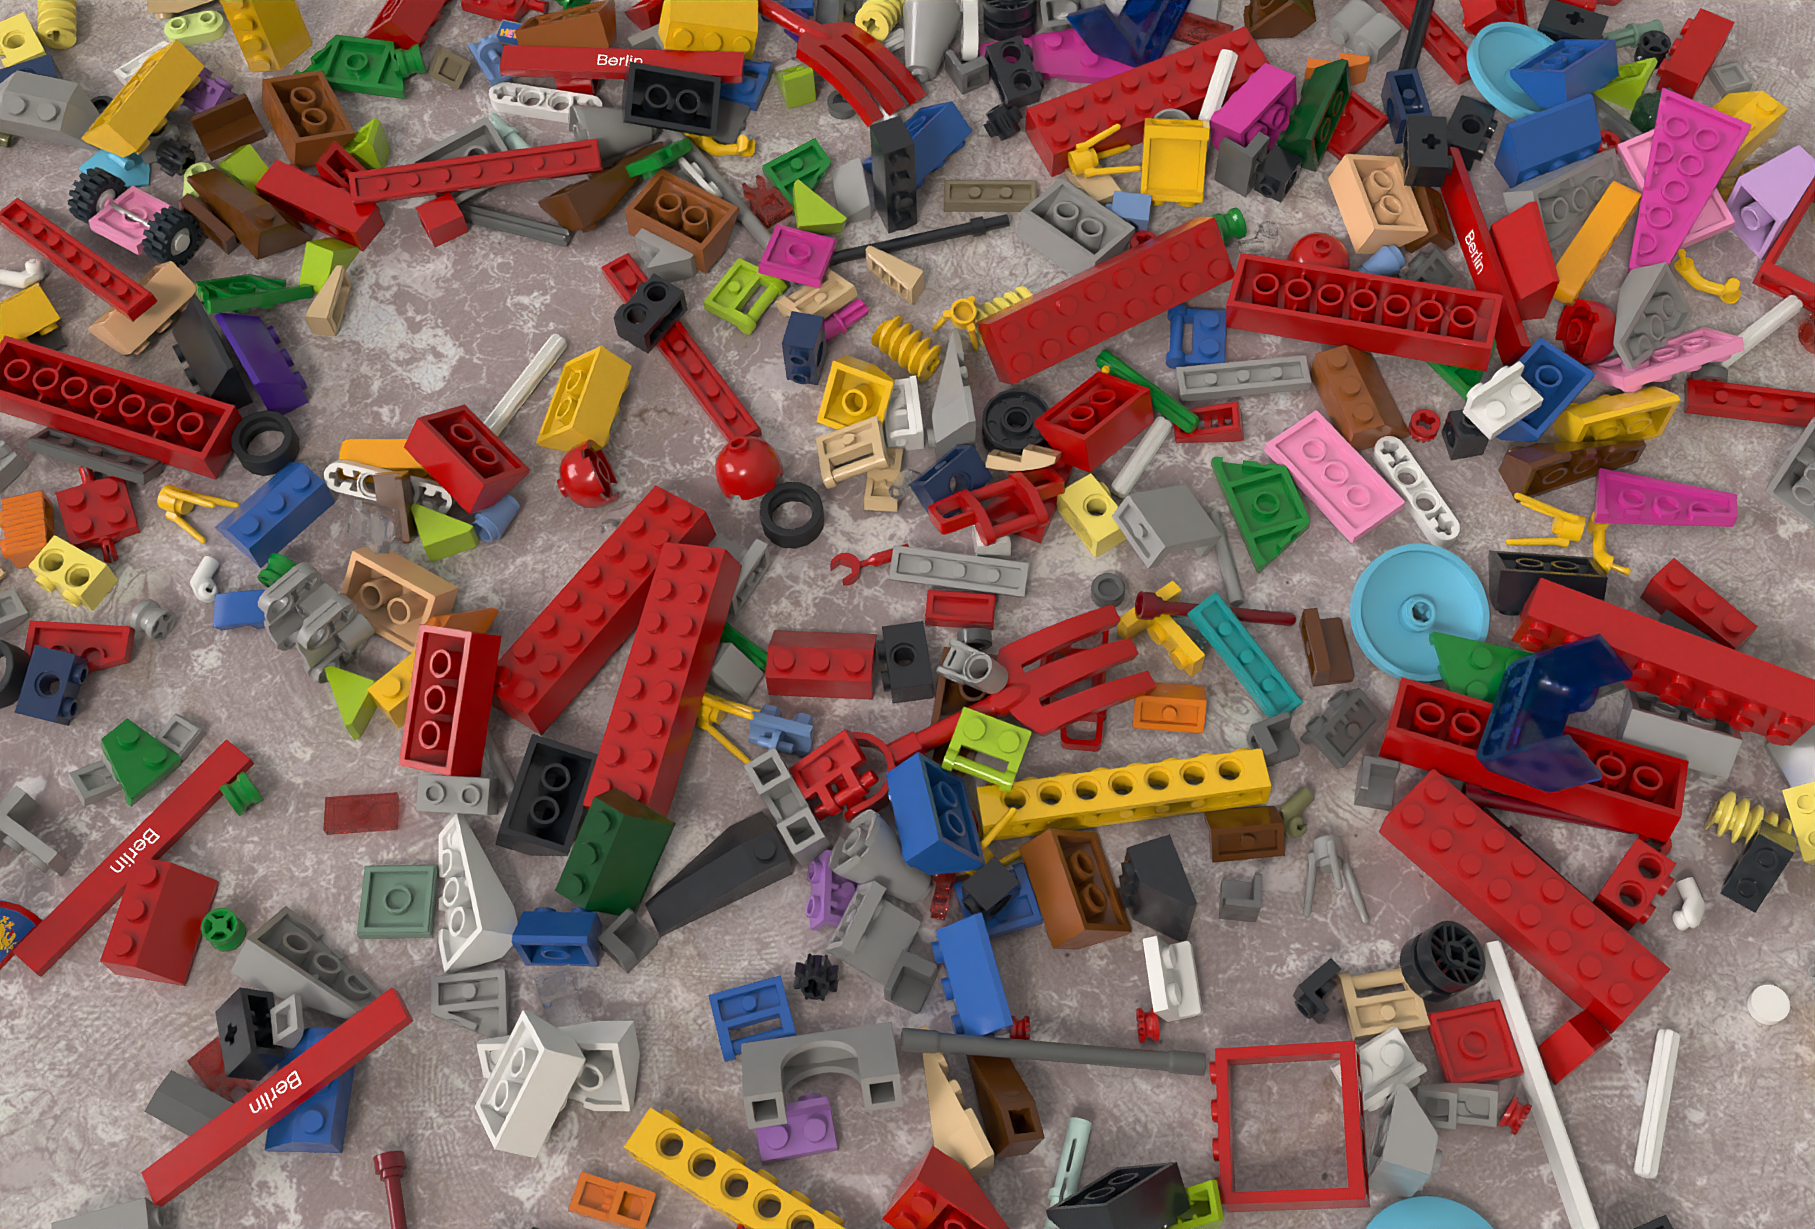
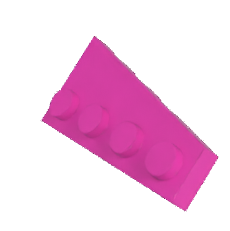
M1599 468L1596 476L1594 523L1733 527L1737 519V494Z

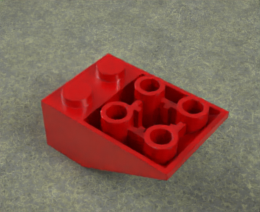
M934 1146L928 1150L898 1185L882 1220L895 1229H1009L966 1167Z

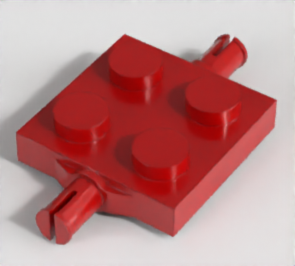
M461 0L463 11L498 21L504 19L518 22L530 10L547 14L549 10V2L542 0Z
M81 466L78 471L82 484L55 492L68 541L80 550L101 548L105 563H112L110 554L113 561L116 562L119 556L117 555L115 543L125 537L141 533L126 481L115 476L96 480L92 469L86 468V473L84 467Z

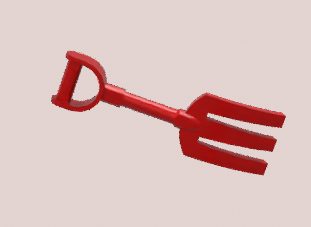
M758 0L759 14L799 36L796 58L827 80L852 106L867 127L878 123L884 115L861 84L877 100L889 117L900 112L906 106L889 81L898 89L910 106L921 101L927 95L908 69L882 43L857 25L849 22L821 25L814 20H808L774 0Z
M1112 604L1066 619L1000 648L996 661L1003 665L1008 672L1007 684L1000 692L990 694L987 698L967 708L993 718H1004L1011 714L1026 729L1045 737L1100 711L1150 694L1157 686L1149 671H1144L1089 688L1042 707L1040 701L1098 673L1132 661L1139 654L1132 639L1126 638L1097 646L1048 663L1029 672H1024V667L1047 655L1116 627L1121 619ZM962 710L917 733L912 731L888 744H885L883 740L870 733L852 732L860 747L874 748L884 754L888 765V773L917 752L926 756L925 753L951 741ZM845 778L835 783L838 792L848 786ZM887 779L880 791L871 798L867 799L866 796L862 798L856 797L845 805L847 811L844 813V818L847 823H851L860 813L868 809L877 813L891 802L888 797Z

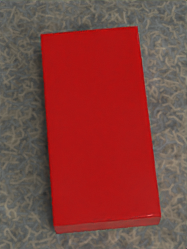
M928 590L925 626L994 630L996 594Z

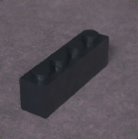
M899 115L870 125L874 203L888 234L898 230H906L917 224L915 146Z

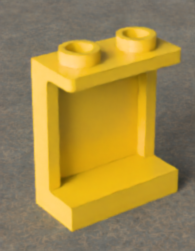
M1145 118L1140 194L1152 195L1151 205H1164L1166 201L1177 202L1179 206L1193 207L1196 206V203L1204 202L1203 188L1207 140L1209 141L1210 132L1208 120Z

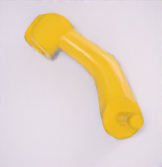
M684 133L686 136H690L691 141L697 147L715 157L731 155L752 157L755 153V140H748V137L745 135L738 136L736 144L724 145L717 143L711 137Z
M1684 249L1678 251L1679 259L1674 263V268L1691 287L1701 292L1720 296V299L1727 304H1735L1739 300L1742 291L1739 289L1740 281L1738 279L1730 278L1724 285L1709 281L1698 272L1693 259L1686 257Z
M1593 511L1586 524V528L1593 535L1592 551L1594 560L1606 575L1611 569L1629 576L1631 569L1614 564V556L1607 552L1605 532L1610 524L1594 523Z

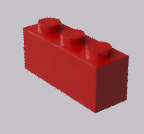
M1700 8L1694 19L1688 18L1680 33L1684 37L1682 40L1679 38L1675 39L1668 53L1669 56H1672L1671 59L1664 58L1656 73V76L1661 77L1656 90L1662 92V88H1666L1693 100L1725 45L1735 22Z
M1675 558L1651 578L1640 597L1661 616L1668 609L1721 645L1739 651L1746 644L1758 627Z

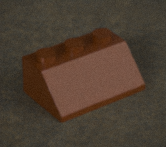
M602 0L531 17L514 32L518 45L610 48L617 41L614 0Z
M322 70L262 80L261 107L291 164L298 166L300 169L316 166L315 163L334 141L344 147L355 138V131Z
M662 168L625 209L630 235L635 237L640 229L643 228L694 254L696 269L705 274L724 253L739 213V207Z
M1348 345L1315 353L1310 371L1312 382L1334 428L1357 452L1375 447L1377 441L1385 436H1394L1398 439L1409 437L1410 432L1371 354Z
M1049 828L1019 848L1046 926L1047 936L1051 941L1053 949L1078 950L1119 938L1132 932L1126 913L1120 905L1116 891L1117 888L1096 832Z

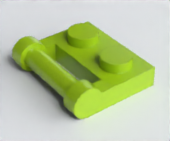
M739 257L703 301L704 309L737 326L744 334L750 335L757 327L756 322L776 296H781L787 286L780 278L758 273L759 267ZM760 285L766 287V290L746 315L740 312Z
M964 707L941 768L951 772L953 769L999 785V790L1010 793L1032 732ZM961 746L1009 763L1006 772L958 755Z

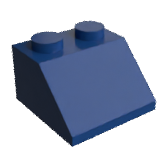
M538 907L534 911H523L513 932L511 943L525 966L599 967L600 944L597 938L602 934V922L597 912L583 908H573L571 912H557L553 908Z

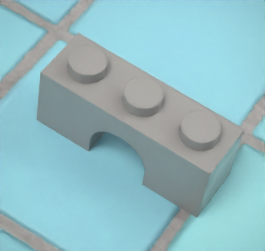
M775 747L744 765L756 790L775 818L777 827L790 851L802 867L812 862L825 850L833 849L815 814Z

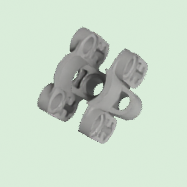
M301 562L294 566L266 589L258 601V607L265 613L264 627L276 648L282 651L297 648L305 661L302 666L305 668L307 675L311 676L319 684L329 682L324 670L325 667L331 665L343 669L366 648L367 640L375 634L372 625L358 611V606L344 593H337L321 579V574L308 562Z

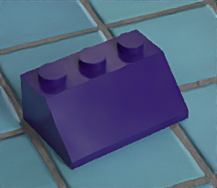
M229 313L214 315L268 411L279 412L285 415L309 403L303 392L308 386L299 371L292 373L290 367L294 366V363L286 348L279 351L276 346L281 341L272 325L266 328L259 316Z

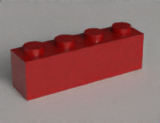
M276 160L255 185L260 197L293 216L297 221L335 239L354 245L363 252L385 226L380 214V208L376 203L354 206L349 190L344 187L337 188L318 175H309L294 164L288 165Z

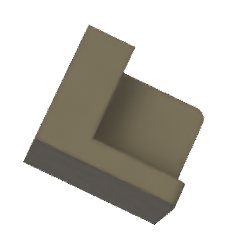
M438 44L427 68V73L430 77L458 90L471 62L465 56Z

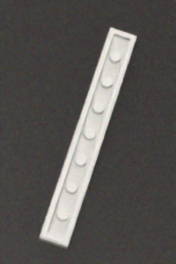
M1499 940L1488 942L1482 948L1486 962L1484 973L1493 999H1500L1524 1071L1520 1078L1528 1102L1532 1105L1531 1111L1571 1228L1600 1229L1502 944Z

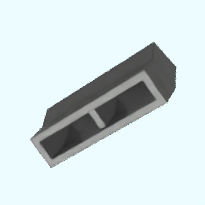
M171 1070L155 1091L144 1112L191 1136L234 1103Z

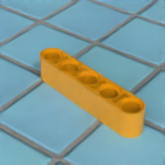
M1615 180L1610 184L1556 265L1560 282L1553 299L1565 305L1574 304L1575 301L1573 300L1578 298L1641 201L1642 193Z
M348 439L341 443L338 460L354 461L391 471L409 470L412 476L436 481L404 448L407 439ZM343 468L337 471V476L342 480H358L361 474L358 471L355 477H350L343 474ZM368 475L365 483H374L373 475Z

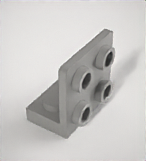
M716 533V536L707 547L726 549L742 565L728 613L736 617L771 565L768 544L756 539L750 548H745Z
M872 881L857 887L825 951L885 986L902 950L908 951L921 923L918 919L883 899L882 896L886 888L876 881Z

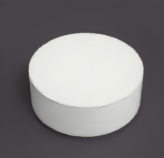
M1762 985L1750 994L1747 1000V1007L1751 1016L1759 1023L1775 1025L1788 1015L1790 1001L1786 993L1779 987Z

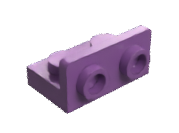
M206 67L198 75L201 78L200 82L191 91L186 90L181 96L184 98L182 104L197 114L227 101L228 97L232 99L239 96L231 91L234 87L231 83L219 76L215 80L210 76L213 72Z
M825 850L816 857L808 868L807 879L811 883V896L807 901L806 915L810 918V930L817 931L824 925L838 927L857 887L861 885L836 875L829 868L828 863L832 852L830 850Z
M819 1093L805 1094L798 1098V1102L786 1104L787 1124L756 1128L762 1165L838 1150L829 1097H821Z

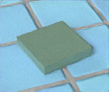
M365 866L357 927L359 939L433 938L439 878L438 866Z

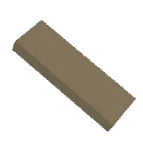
M944 180V212H1021V210L1037 198V180Z

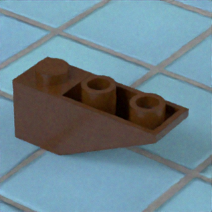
M966 1054L988 1141L994 1152V1159L1029 1154L1045 1139L1035 1100L1011 1059Z

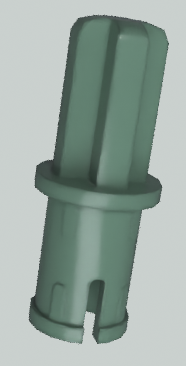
M1659 19L1639 25L1631 23L1624 29L1603 34L1601 40H1616V49L1627 46L1635 48L1639 45L1640 38L1645 32L1657 30L1664 33V29Z

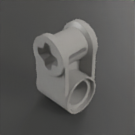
M951 639L949 643L951 649L943 665L938 666L936 670L938 674L956 683L966 684L988 694L998 693L1005 687L1008 681V672L1003 665L987 654L960 641Z

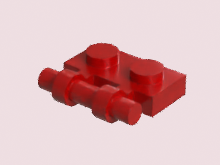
M846 729L789 768L805 799L812 800L819 795L822 804L813 811L820 821H823L830 815H838L844 810V805L856 797H864L870 792L869 788L879 782V778L873 770H869L862 776L858 773L856 768L868 760L852 732ZM845 778L848 786L835 794L831 786Z

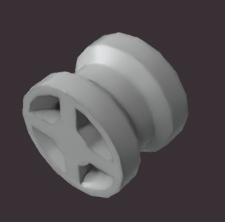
M146 599L134 609L130 618V625L137 631H145L151 640L160 641L172 631L176 615L169 609H161L159 603L153 599Z

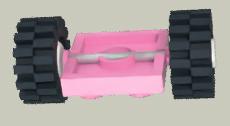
M99 167L87 169V174L82 172L79 175L81 179L79 182L75 180L72 184L76 188L69 191V195L73 197L68 200V205L71 206L69 209L70 213L74 214L75 218L90 225L92 231L137 255L144 252L148 257L161 264L172 261L179 268L180 264L183 266L187 264L186 258L192 259L194 256L192 254L193 249L198 250L199 245L196 242L201 241L202 235L198 233L202 231V228L198 225L200 222L197 219L133 185L128 189L124 186L126 183L121 178Z

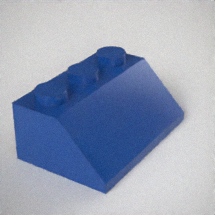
M1560 39L1511 69L1510 77L1540 108L1554 107L1588 93L1591 94L1597 89H1602L1607 86L1608 82L1619 76L1616 40Z
M1588 93L1507 124L1494 166L1510 188L1597 154L1602 139L1593 96Z
M953 101L919 108L904 123L915 146L916 190L924 185L926 182L925 177L930 172L940 169L946 163L945 158L950 153L958 151L965 145L964 139L973 132ZM870 155L862 163L864 170L873 175L872 157Z
M1541 337L1518 362L1520 361L1525 366L1521 377L1544 400L1539 408L1497 435L1496 437L1500 440L1537 442L1596 375V373Z
M289 462L215 528L259 568H262L268 562L272 553H279L331 507L335 500L326 483L306 465L298 462Z
M919 752L886 774L889 788L888 797L893 805L895 814L894 824L899 832L902 846L901 855L910 867H915L928 875L979 870L985 865L963 778L951 771L942 769L941 765Z
M982 913L974 914L936 930V941L931 942V948L936 964L943 963L946 978L941 979V984L946 1001L953 999L957 1014L951 1015L955 1034L987 1037L1008 1034L1014 1024Z
M336 1028L304 1029L303 1036L297 1046L278 1063L277 1072ZM355 1065L268 1128L264 1150L268 1152L342 1153Z

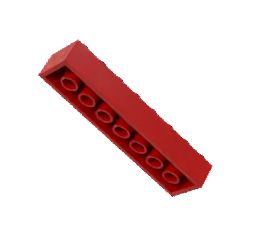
M1245 26L1027 108L1025 133L1050 176L1054 177L1064 173L1065 169L1070 167L1068 152L1076 150V144L1086 142L1116 124L1121 126L1118 131L1089 149L1094 148L1096 153L1127 144L1132 147L1143 143L1145 118H1154L1157 113L1165 109H1178L1185 112L1191 120H1198L1219 53L1222 49L1231 50L1238 55L1222 107L1231 95L1247 82L1252 73H1256L1264 63L1271 64Z
M1196 217L975 323L999 382L1014 385L1233 279L1235 273L1215 217Z
M1241 253L1226 304V327L1338 347L1348 345L1362 351L1487 372L1503 295Z
M6 335L0 343V412L153 458L164 464L215 480L219 477L233 452L231 436L236 425L242 420L234 405Z
M655 485L498 660L491 705L542 736L639 625L664 542L707 547L714 539L716 533L707 512Z
M664 542L584 798L583 806L587 809L590 808L594 796L617 788L662 816L668 817L742 565L726 549Z
M1540 578L1525 602L1511 641L1519 643L1527 651L1543 652L1553 656L1561 664L1577 665L1589 670L1592 675L1598 678L1617 680L1624 683V686L1632 691H1645L1659 696V699L1664 703L1670 705L1680 704L1688 707L1701 717L1717 718L1729 723L1735 730L1741 732L1751 731L1764 736L1768 742L1775 745L1791 746L1815 725L1814 679Z
M1403 677L1400 679L1391 704L1378 755L1379 757L1398 761L1426 771L1435 769L1440 775L1476 784L1486 789L1663 842H1668L1681 819L1689 764L1687 760Z
M1432 769L1385 817L1379 833L1580 1008L1583 1010L1587 1009L1596 1021L1610 1034L1625 1021L1671 970L1435 769Z

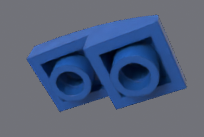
M265 590L216 594L213 627L221 631L251 626L256 629L265 628V613L258 607L259 598Z

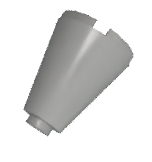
M953 0L904 1L905 67L919 83H925L935 77L945 56V51L948 50L961 22L962 11H958L959 5Z
M580 104L569 107L568 126L569 132H573L574 141L598 138L602 161L650 143L652 136L656 135V128L623 123L622 109Z
M871 809L860 813L848 825L852 832L846 840L840 836L835 843L829 858V868L836 875L861 885L876 881L886 888L884 894L912 904L917 900H924L932 888V883L930 882L931 875L915 867H910L904 861L901 855L900 837L880 814Z

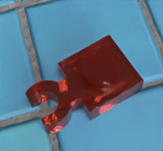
M757 175L755 178L758 187L750 188L746 183H743V194L750 200V209L768 229L791 216L793 208L775 186L767 190L765 179Z
M956 872L931 875L930 883H935V892L930 907V918L945 921Z
M218 1036L187 1060L188 1064L210 1091L214 1092L220 1087V1096L232 1103H236L231 1096V1092L235 1087L241 1086L248 1093L253 1090L252 1085L246 1079L226 1077L220 1037Z

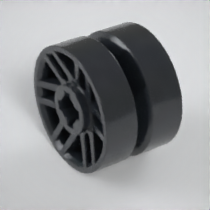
M982 0L984 31L990 38L996 41L1007 40L1019 35L1022 38H1029L1036 32L1038 28L1037 0Z
M1454 921L1439 922L1423 933H1420L1407 941L1400 953V968L1406 983L1418 996L1435 1003L1446 1001L1477 984L1482 979L1486 967L1484 952L1477 938L1466 927Z

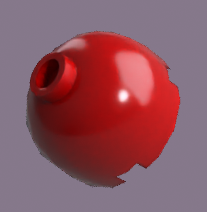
M1314 232L1301 237L1293 244L1286 258L1289 261L1349 270L1350 268L1349 253L1344 244L1335 236L1322 232Z
M1577 298L1573 300L1575 301L1573 306L1567 305L1563 309L1558 320L1556 340H1562L1565 349L1564 353L1582 365H1592L1606 359L1615 348L1613 342L1616 315L1604 303Z
M753 436L733 438L722 448L715 462V474L720 490L730 499H732L731 495H739L741 500H750L762 496L776 486L775 479L780 474L782 478L784 474L783 465L776 450L764 439Z
M593 440L582 442L566 453L559 468L561 478L557 480L561 494L565 498L570 497L574 503L583 508H599L616 502L619 499V492L613 494L610 484H618L611 464L602 449L595 452L591 447L596 444Z

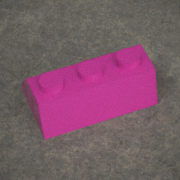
M1264 63L1256 73H1252L1247 82L1231 95L1219 111L1214 112L1209 122L1211 143L1218 152L1220 142L1224 137L1246 148L1257 133L1261 132L1270 137L1268 154L1277 144L1281 131H1286L1289 125L1290 111L1293 105H1297L1296 75Z

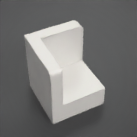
M972 525L975 556L1011 560L1010 537L1004 536L996 539L995 544L985 547L980 540L975 525Z

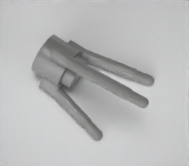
M1332 835L1315 839L1313 841L1314 852L1307 854L1309 868L1304 899V917L1311 915L1317 867H1320V870L1324 873L1333 874L1335 886L1338 890L1343 888L1340 871L1343 869L1360 918L1364 924H1367L1369 918L1349 864L1348 852L1344 851L1342 839Z

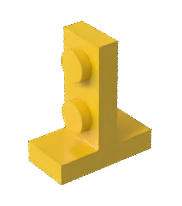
M1172 580L1155 593L1165 601L1180 602L1182 590ZM1135 607L1120 616L1121 621L1118 624L1117 634L1122 639H1132L1147 628L1150 638L1157 645L1162 644L1170 653L1171 661L1179 670L1184 669L1190 677H1193L1202 670L1205 654L1170 615L1161 614L1159 618L1155 617L1153 620L1137 619Z

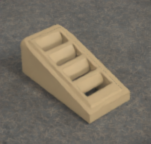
M873 246L866 248L867 269L905 301L914 305L925 289L924 271Z
M337 265L305 315V320L313 334L336 336L338 334L352 283L343 266Z

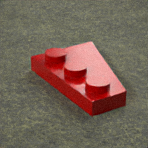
M1060 458L1055 464L1050 466L1064 479V486L1066 488L1074 467L1064 463ZM1042 480L1032 484L1034 487L1050 483V481ZM1014 491L997 496L985 508L992 526L1030 513L1028 507ZM1057 496L1042 501L1049 516L1048 525L1040 528L1033 526L1013 534L1041 544L1057 509Z
M30 620L24 651L27 652L30 660L35 645L75 654L88 659V673L130 663L135 629L131 626Z

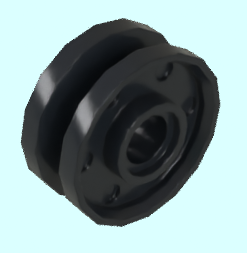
M1022 389L1003 391L991 398L983 410L982 439L986 449L989 452L998 449L1022 455L1023 449L1029 444L1042 447L1047 446L1049 443L1038 431L1034 423L1037 418L1049 410L1047 403L1039 395ZM1018 424L1023 427L1013 428L1011 425Z

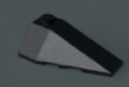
M761 811L729 826L651 897L645 905L659 936L662 937L792 875L790 859L774 827Z

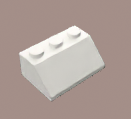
M527 1010L522 1011L475 1105V1109L495 1150L536 1158L542 1145L550 1137L551 1127L558 1113L566 1106L568 1093L575 1080L581 1076L586 1058L575 1039Z

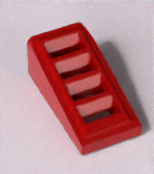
M1238 401L1190 408L1189 410L1197 415L1199 420H1204L1205 429L1199 430L1198 426L1192 433H1187L1174 424L1176 443L1244 441L1242 412ZM1212 420H1218V427L1212 428ZM1225 420H1231L1232 425L1226 426Z

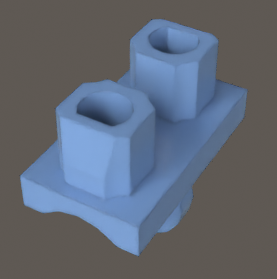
M495 33L481 38L478 43L472 42L467 44L470 53L491 87L501 82L513 83L512 77L515 76H501L499 67L503 45Z
M765 704L760 712L752 711L754 719L749 720L750 733L748 742L767 748L768 751L775 747L779 754L783 752L791 755L794 753L807 756L811 753L813 743V717L811 715L799 712L795 714L793 720L781 718L782 711L778 707Z

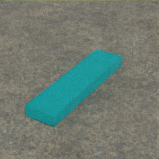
M1217 591L1187 613L1268 718L1287 711L1291 713L1304 703Z

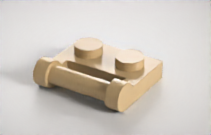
M828 268L820 289L805 285L788 297L782 296L775 301V305L784 317H790L791 312L795 311L822 316L825 319L838 309L846 306L858 294L853 284Z
M877 416L816 438L821 476L827 489L838 486L840 481L879 468L883 470L890 467L882 424ZM872 452L874 453L873 456L834 469V466L845 463L847 461L856 459L858 457L867 455Z
M1400 964L1397 969L1354 976H1351L1350 973L1338 974L1336 978L1337 987L1343 1000L1353 1040L1375 1038L1391 1027H1397L1400 1033L1424 1030L1429 1027L1430 1023L1423 998L1418 996L1406 983ZM1402 983L1405 991L1357 998L1355 992L1356 990Z

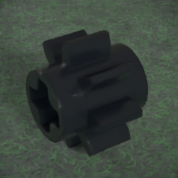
M1002 102L986 113L989 120L983 126L990 138L996 135L1003 141L1021 129L1018 122H1020L1023 116L1016 105L1008 107L1006 102Z
M180 137L177 140L170 138L169 140L162 141L156 150L157 163L162 165L160 170L171 177L175 173L179 176L185 175L186 170L195 164L196 161L194 151L190 150L191 144Z
M809 953L804 964L801 962H796L793 987L794 989H801L806 1000L821 999L825 1001L828 991L837 992L839 966H832L826 954L822 956Z

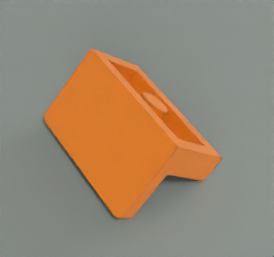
M1155 682L1157 688L1152 693L1134 699L1132 728L1204 734L1207 703L1205 686Z

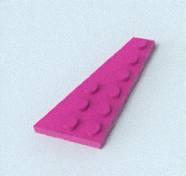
M1151 15L1022 38L1024 44H1029L1034 57L1032 64L1035 72L1039 71L1043 80L1049 81L1051 78L1067 79V82L1093 84L1165 57ZM997 42L979 44L978 57L982 55L985 57L986 47ZM1004 57L1009 63L1017 62L1014 57Z
M1662 88L1628 274L1631 269L1667 262L1668 266H1670L1749 134L1751 124Z

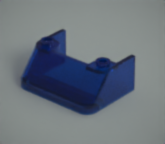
M1127 0L1117 19L1106 4L1068 13L1066 18L1094 54L1136 68L1162 58L1191 0Z
M1601 634L1516 660L1506 669L1476 753L1477 759L1488 771L1548 793L1601 780L1603 776L1601 771L1569 734L1563 735V731L1570 714L1585 712L1595 704L1600 687L1631 679L1632 671Z

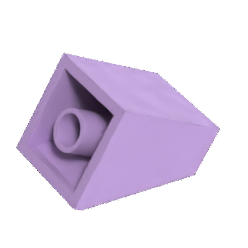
M1800 145L1740 176L1726 202V206L1735 220L1734 228L1731 229L1760 260L1768 256L1815 177V159Z

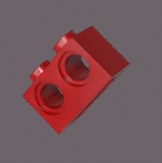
M1637 838L1597 894L1593 903L1627 931H1630L1637 922L1644 925L1656 909V906L1651 904L1655 895L1658 894L1663 897L1675 879L1669 874L1677 863ZM1639 868L1647 869L1653 878L1643 876ZM1620 895L1629 897L1633 901L1634 906L1624 904L1620 899Z

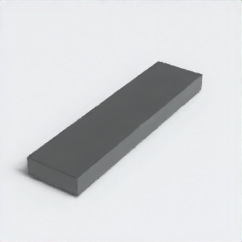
M47 427L27 439V446L30 451L141 485H145L163 472V462L51 427Z

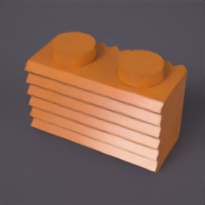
M43 490L1 499L3 510L0 511V526L5 532V539L0 540V548L4 558L10 559L18 569L28 567L55 535L53 505Z

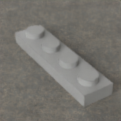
M1306 355L1176 367L1175 370L1180 402L1310 390L1311 386Z
M894 545L889 580L1025 598L1029 563Z

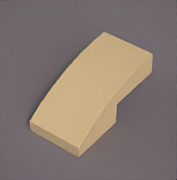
M1099 164L1094 168H1103V166ZM1070 167L1065 169V174L1073 186L1103 206H1106V203H1113L1114 191L1122 192L1110 174L1095 175L1089 178H1085L1084 174L1075 177Z
M1033 444L1026 446L1023 449L1022 455L994 449L988 454L986 468L1006 471L1038 469L1055 464L1061 458L1062 451Z
M886 448L890 467L883 470L876 468L867 472L864 510L898 511L903 449Z

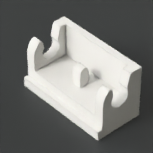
M910 376V378L895 379L893 389L897 390L892 391L884 420L887 447L900 448L903 451L924 449V433L916 376Z

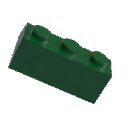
M1340 59L1314 69L1311 78H1307L1303 83L1301 99L1298 105H1293L1290 111L1289 125L1286 131H1281L1278 137L1277 146L1303 157L1301 168L1314 172L1317 171L1349 102L1352 89L1348 60Z
M617 788L594 796L555 891L586 910L620 916L626 909L630 908L637 914L676 823Z

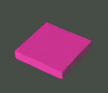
M776 224L759 263L758 273L820 289L836 250L837 239Z

